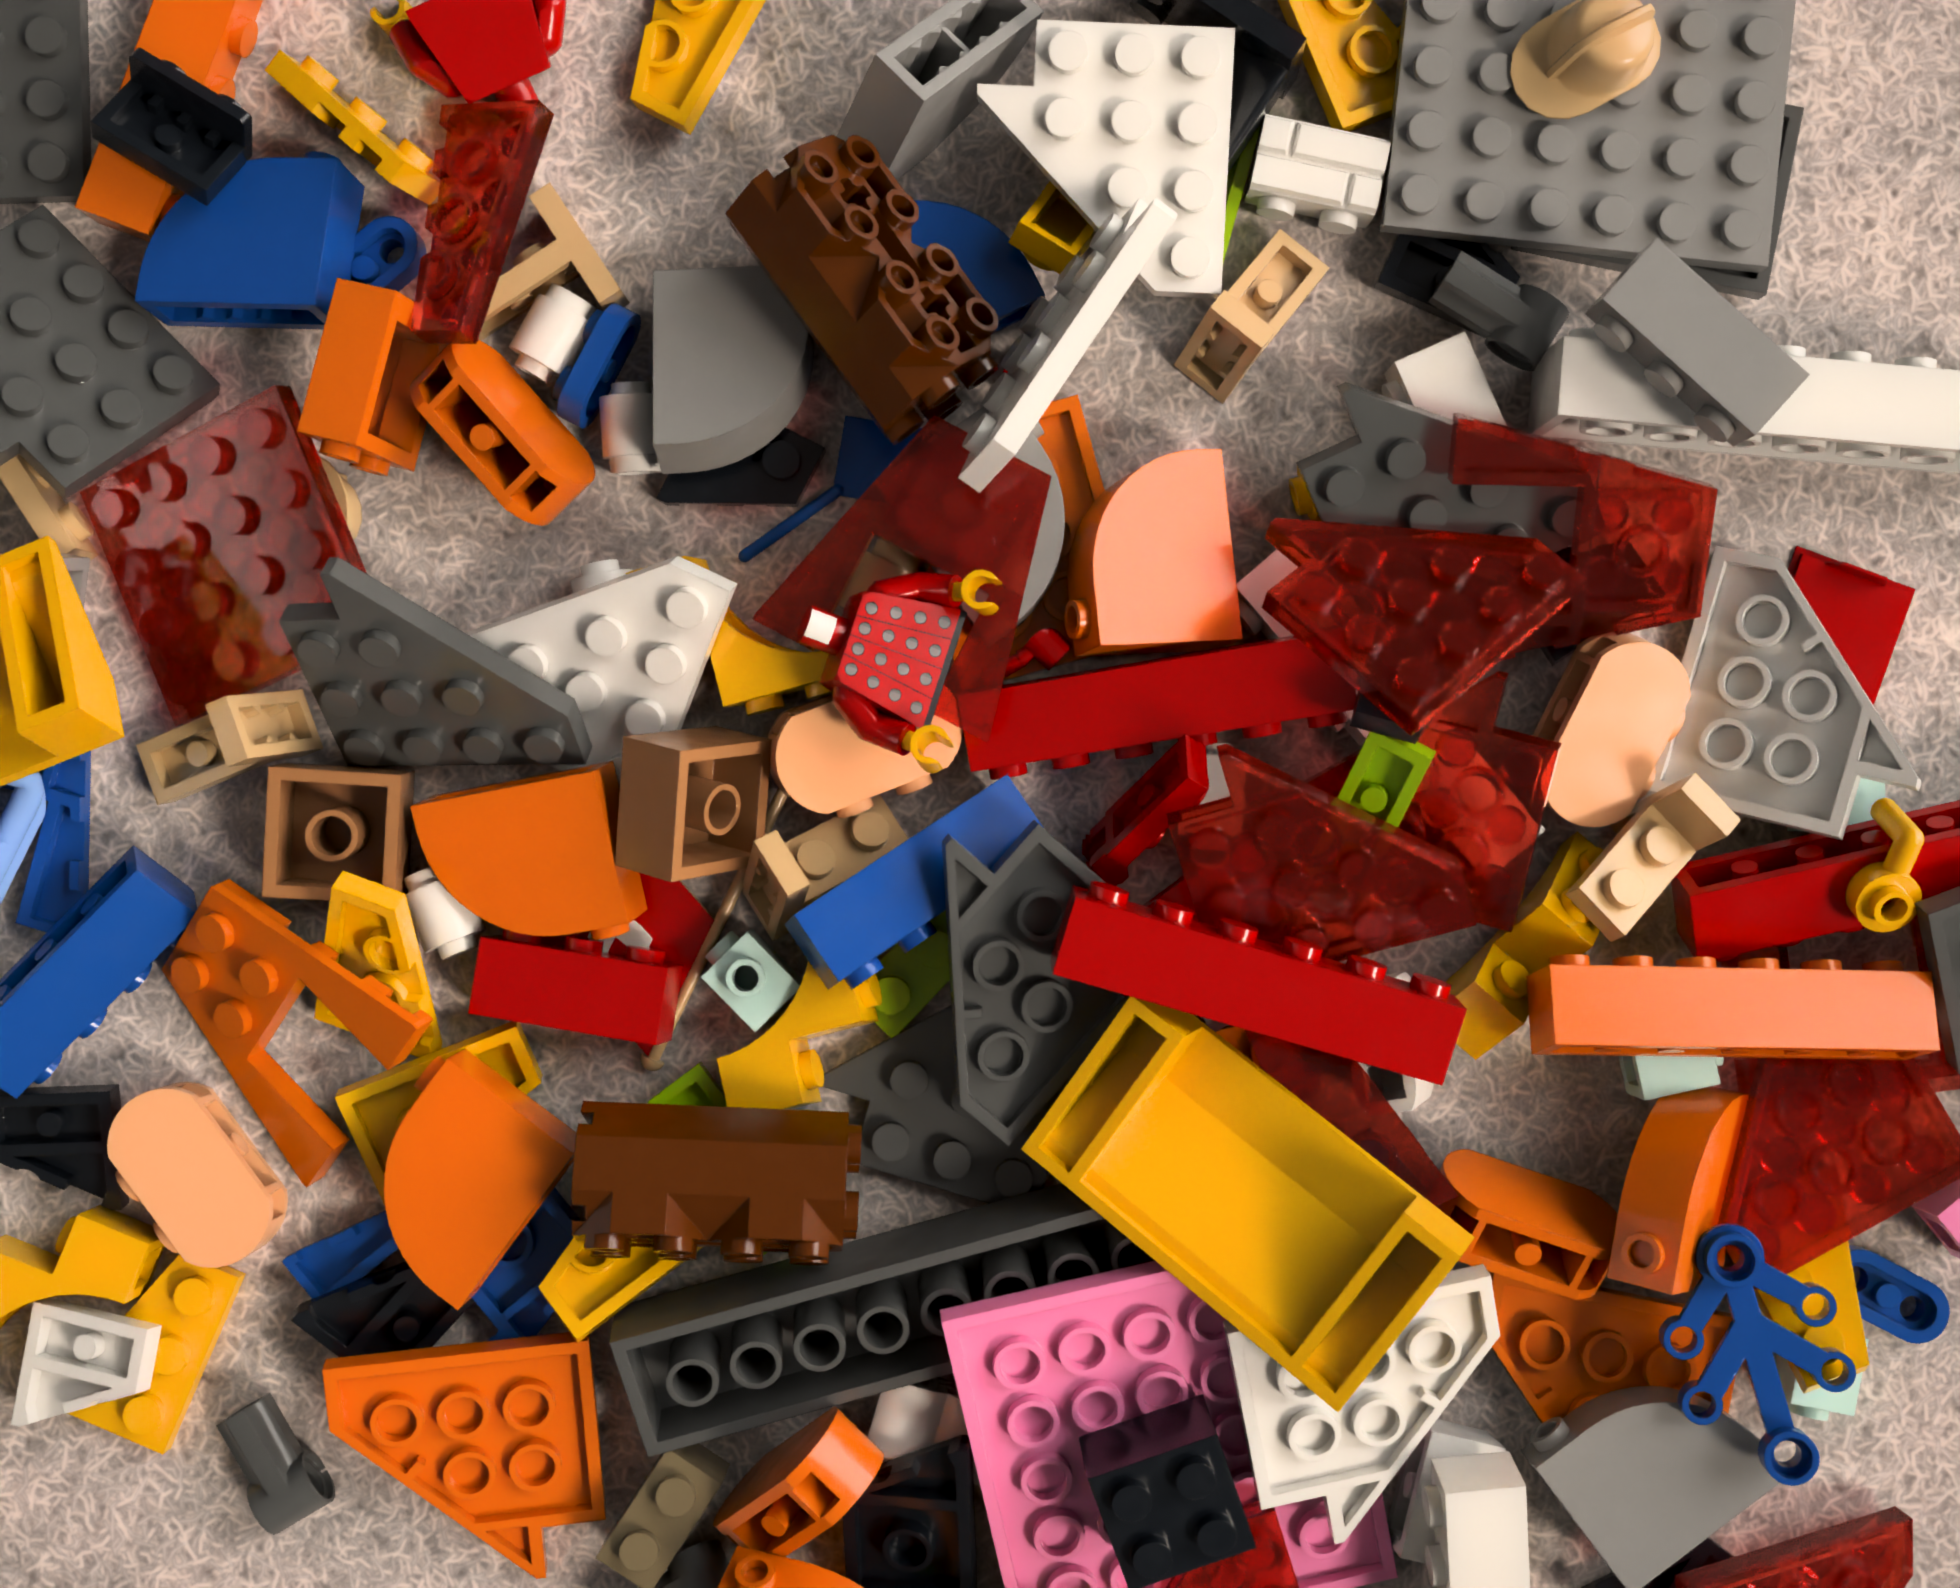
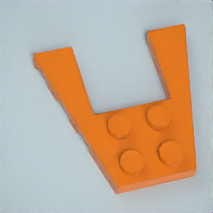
M227 879L209 888L161 970L301 1182L307 1188L320 1180L328 1172L350 1139L264 1050L304 987L307 986L387 1070L406 1060L433 1021V1018L423 1010L412 1014L390 999L393 990L371 975L360 979L335 962L339 955L338 952L322 941L309 944L287 929L292 922L231 879Z

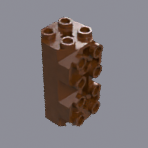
M829 135L800 145L785 155L783 158L790 168L784 170L775 178L766 169L751 180L725 214L730 221L732 229L883 435L889 439L892 445H896L918 430L924 423L923 418H926L930 425L933 426L951 415L963 403L957 393L965 387L967 390L977 387L999 369V365L991 356V334L998 328V315L959 266L956 256L950 249L938 243H931L925 249L912 243V226L919 219V207L915 200L904 191L881 160L876 147L869 140L858 135H851L846 141L834 135Z
M583 1101L581 1113L588 1124L578 1123L571 1200L572 1205L583 1206L582 1217H585L586 1221L572 1220V1236L577 1241L584 1242V1249L591 1251L590 1256L630 1258L631 1247L652 1248V1252L657 1253V1259L693 1261L697 1260V1247L713 1246L721 1247L720 1254L723 1255V1261L762 1263L763 1252L788 1253L789 1264L824 1266L829 1265V1252L843 1250V1239H856L859 1191H846L847 1173H859L862 1124H849V1112Z

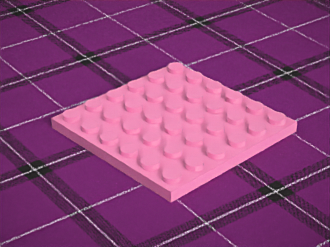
M1156 1261L940 1309L941 1324L1004 1588H1128L1087 1479L1078 1437L1202 1394L1204 1395L1257 1548L1142 1588H1355L1398 1578L1382 1493L1346 1541L1339 1544H1334L1329 1531L1323 1496L1261 1510L1255 1492L1223 1321L1226 1319Z

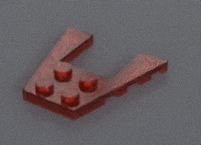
M1453 413L1448 479L1452 484L1578 487L1565 607L1512 606L1473 662L1483 660L1485 664L1515 658V653L1553 645L1556 649L1579 644L1582 638L1613 631L1616 635L1701 617L1717 488L1708 482L1462 413Z
M934 415L760 607L752 619L813 652L815 648L797 642L799 626L806 610L810 605L834 613L874 536L947 574L959 575L962 580L974 570L984 569L990 571L1002 582V585L987 583L981 585L977 590L989 595L986 602L995 603L999 609L993 615L984 616L979 614L946 676L934 713L938 718L988 743L993 729L1052 476L1013 457L981 493L977 492L958 478L970 453L962 447L968 432Z

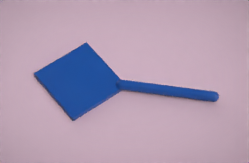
M845 416L834 485L740 551L738 555L741 562L750 561L840 496L887 504L879 493L875 481L921 450L925 429L919 428L902 442L892 445L873 420Z

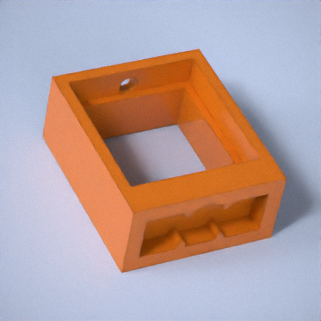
M337 278L297 432L320 441L319 453L350 462L349 466L385 477L388 476L390 466L414 472L427 421L414 406L410 395V385L447 346L452 325L396 290Z

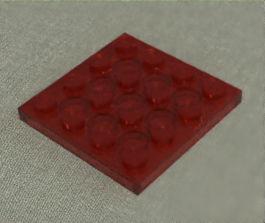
M271 386L80 492L175 726H182L207 715L208 712L205 705L229 695L256 693L302 670L282 630L279 619L288 604L332 603L320 577V573L329 557H339L367 574L311 437L297 432L301 411L290 386Z

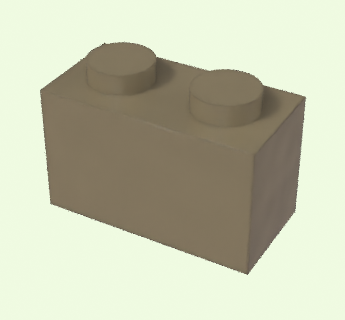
M700 1443L662 1453L607 1535L596 1559L638 1587L654 1588L721 1487L730 1463Z

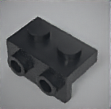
M137 48L129 56L131 80L91 120L92 138L208 206L244 166L246 161L252 157V117L233 98L213 92L188 77L173 62L160 60L142 48Z

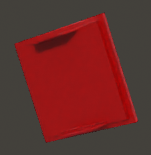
M1796 546L1788 571L1874 705L1915 589L1852 564L1840 562Z

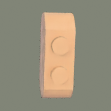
M1622 631L1602 632L1579 643L1520 759L1522 778L1530 793L1562 818L1579 826H1607L1631 814L1637 800L1644 797L1650 790L1655 779V765L1667 742L1677 736L1685 720V707L1691 697L1687 673L1681 662L1663 647Z
M943 685L931 725L939 726L945 730L954 748L947 747L940 742H934L925 748L923 756L937 760L942 768L945 769L951 764L959 750L963 726L959 705L950 690ZM832 695L820 697L781 712L768 734V739H772L770 748V774L772 779L784 794L801 806L817 813L830 814L836 811L838 818L850 817L873 807V796L894 788L897 795H904L923 789L933 783L930 775L932 773L924 771L911 752L901 756L858 738L834 707Z
M178 1082L153 1089L131 1099L114 1118L108 1134L107 1154L117 1169L115 1173L116 1180L125 1194L135 1201H141L155 1220L153 1224L155 1234L168 1250L173 1253H179L185 1262L192 1265L217 1268L233 1264L266 1245L277 1234L286 1216L288 1204L287 1189L211 1087L195 1082Z

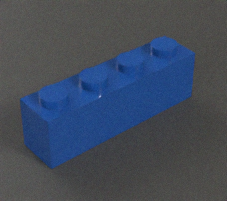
M1005 775L795 913L785 923V927L828 990L842 980H845L852 990L884 968L878 959L879 955L897 943L903 952L907 953L937 932L931 920L946 911L942 840L948 833L990 869L1033 820L1041 826L1042 824L1010 777Z
M133 845L0 979V1088L16 1099L33 1082L41 1084L53 1074L61 1062L62 1052L78 1036L82 1039L90 1036L103 1022L107 1014V1007L123 991L131 993L144 982L151 971L152 962L167 946L171 948L176 946L197 910L194 891Z

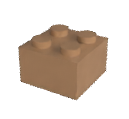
M719 726L623 736L615 865L669 882L747 868L753 842L765 836L772 739Z
M289 762L268 766L262 897L330 901L331 887L342 871L378 882L386 887L407 894L408 891L403 879L409 876L412 836V813L410 806L413 805L415 771Z

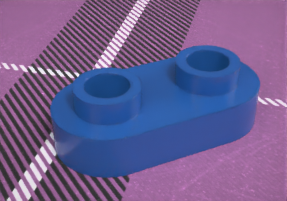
M384 216L371 221L355 235L353 249L355 256L351 265V281L399 292L416 278L424 267L426 246L422 237L408 222L399 217ZM404 248L403 255L398 261L388 263V255L393 249Z
M613 303L605 311L597 309L591 315L583 331V342L585 345L574 366L565 367L554 385L552 398L558 402L557 415L580 428L588 427L595 420L600 412L599 397L609 394L611 384L615 383L638 338L641 327V317L639 314L617 303Z
M1849 1245L1853 1267L1857 1266L1860 1272L1856 1289L1862 1319L1906 1342L1915 1344L1932 1341L1944 1331L1949 1320L1950 1308L1945 1294L1938 1286L1860 1246ZM1914 1296L1916 1300L1915 1311L1907 1317H1902L1900 1313L1901 1302L1906 1297Z

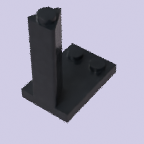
M1132 0L1130 2L1132 10L1150 24L1162 25L1165 22L1168 25L1235 28L1228 157L1229 173L1262 124L1265 115L1271 111L1279 98L1284 99L1296 81L1307 38L1250 0Z

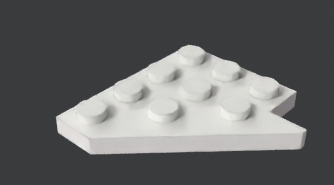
M1155 197L1149 205L1139 198L1122 218L1118 217L1115 213L1110 214L1090 242L1089 247L1093 249V252L1085 261L1077 255L1074 256L1057 278L1053 288L1058 292L1053 298L1048 301L1040 296L1025 314L1019 329L1025 332L1026 335L1023 333L1017 338L1000 365L1008 373L1004 372L1000 375L982 402V406L989 410V413L985 412L980 416L962 444V447L970 453L958 478L977 492L981 493L1016 455L1176 220L1178 214Z
M1716 546L1681 662L1687 673L1691 697L1685 707V720L1677 736L1667 742L1655 765V779L1648 792L1654 794L1696 772L1736 815L1843 841L1861 778L1919 791L1922 781L1782 560L1778 557Z
M675 556L466 632V634L575 698L593 747L586 764H551L550 766L562 771L613 761L620 788L623 736L681 730L737 583L682 557Z
M1484 1264L1453 1270L1447 1274L1339 1412L1335 1411L1227 1320L1223 1321L1255 1492L1261 1510L1323 1496L1328 1527L1334 1544L1346 1541L1500 1337L1492 1279Z

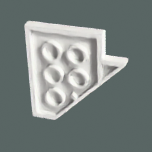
M1037 19L1034 85L977 83L978 102L1096 232L1110 214L1115 213L1118 217L1122 218L1139 198L1149 205L1156 197L1178 214L1176 220L1137 275V278L1153 296L1217 299L1221 295L1235 28Z

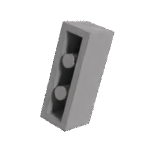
M1658 238L1632 260L1585 313L1595 323L1594 331L1596 335L1608 347L1620 353L1627 351L1646 368L1644 376L1656 390L1671 398L1677 396L1696 413L1694 421L1705 434L1718 442L1727 441L1733 447L1755 436L1810 375Z

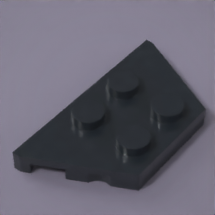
M960 1435L882 1463L870 1485L842 1517L846 1578L864 1588H977L973 1454L968 1435Z

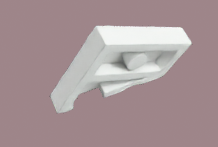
M52 1298L34 1301L11 1425L21 1427L149 1390L162 1325Z

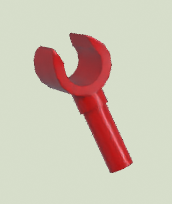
M1054 628L1041 629L1022 648L1018 649L1015 654L982 673V678L990 688L1025 667L1033 658L1037 659L1050 671L1071 650V643Z

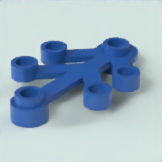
M1733 1223L1715 1225L1701 1235L1697 1244L1695 1263L1701 1278L1681 1313L1667 1318L1662 1323L1659 1329V1340L1666 1351L1674 1358L1688 1360L1696 1357L1704 1346L1702 1330L1725 1294L1733 1320L1699 1379L1688 1381L1680 1388L1677 1397L1679 1408L1695 1424L1708 1425L1715 1422L1723 1411L1722 1398L1745 1360L1766 1432L1759 1441V1460L1776 1481L1790 1486L1804 1484L1818 1470L1820 1463L1819 1451L1815 1443L1802 1430L1793 1425L1772 1352L1809 1372L1815 1382L1830 1392L1847 1390L1855 1381L1856 1368L1853 1361L1839 1349L1833 1347L1820 1348L1762 1315L1753 1286L1789 1304L1797 1318L1813 1327L1824 1326L1833 1320L1837 1311L1836 1300L1821 1285L1813 1282L1801 1283L1766 1263L1761 1242L1745 1227ZM1726 1245H1735L1739 1250V1259L1731 1267H1721L1717 1261L1719 1250ZM1810 1294H1821L1824 1299L1822 1310L1816 1315H1805L1802 1309L1804 1299ZM1682 1326L1691 1328L1693 1337L1688 1346L1675 1348L1671 1345L1670 1337L1676 1328ZM1830 1359L1841 1360L1843 1364L1841 1375L1834 1380L1823 1379L1821 1370L1824 1363ZM1707 1392L1711 1395L1710 1407L1701 1413L1692 1412L1689 1409L1690 1398L1695 1393ZM1782 1441H1792L1796 1446L1794 1456L1788 1461L1775 1460V1447Z

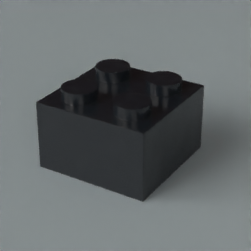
M1203 1394L1078 1437L1087 1479L1128 1588H1142L1257 1548Z

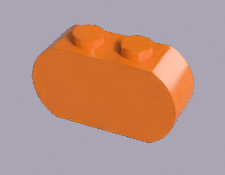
M466 335L456 336L412 381L410 395L418 412L507 511L521 520L538 526L548 525L594 480V464L586 449L510 363L486 343Z
M1470 1149L1455 1150L1445 1157L1425 1198L1475 1237L1458 1260L1459 1262L1471 1266L1484 1264L1489 1272L1574 1300H1584L1596 1294L1608 1273L1618 1215L1606 1201L1587 1188Z
M833 1406L765 1454L726 1498L714 1518L713 1526L722 1535H726L736 1546L786 1557L831 1528L846 1514L876 1476L884 1460V1453L837 1407Z

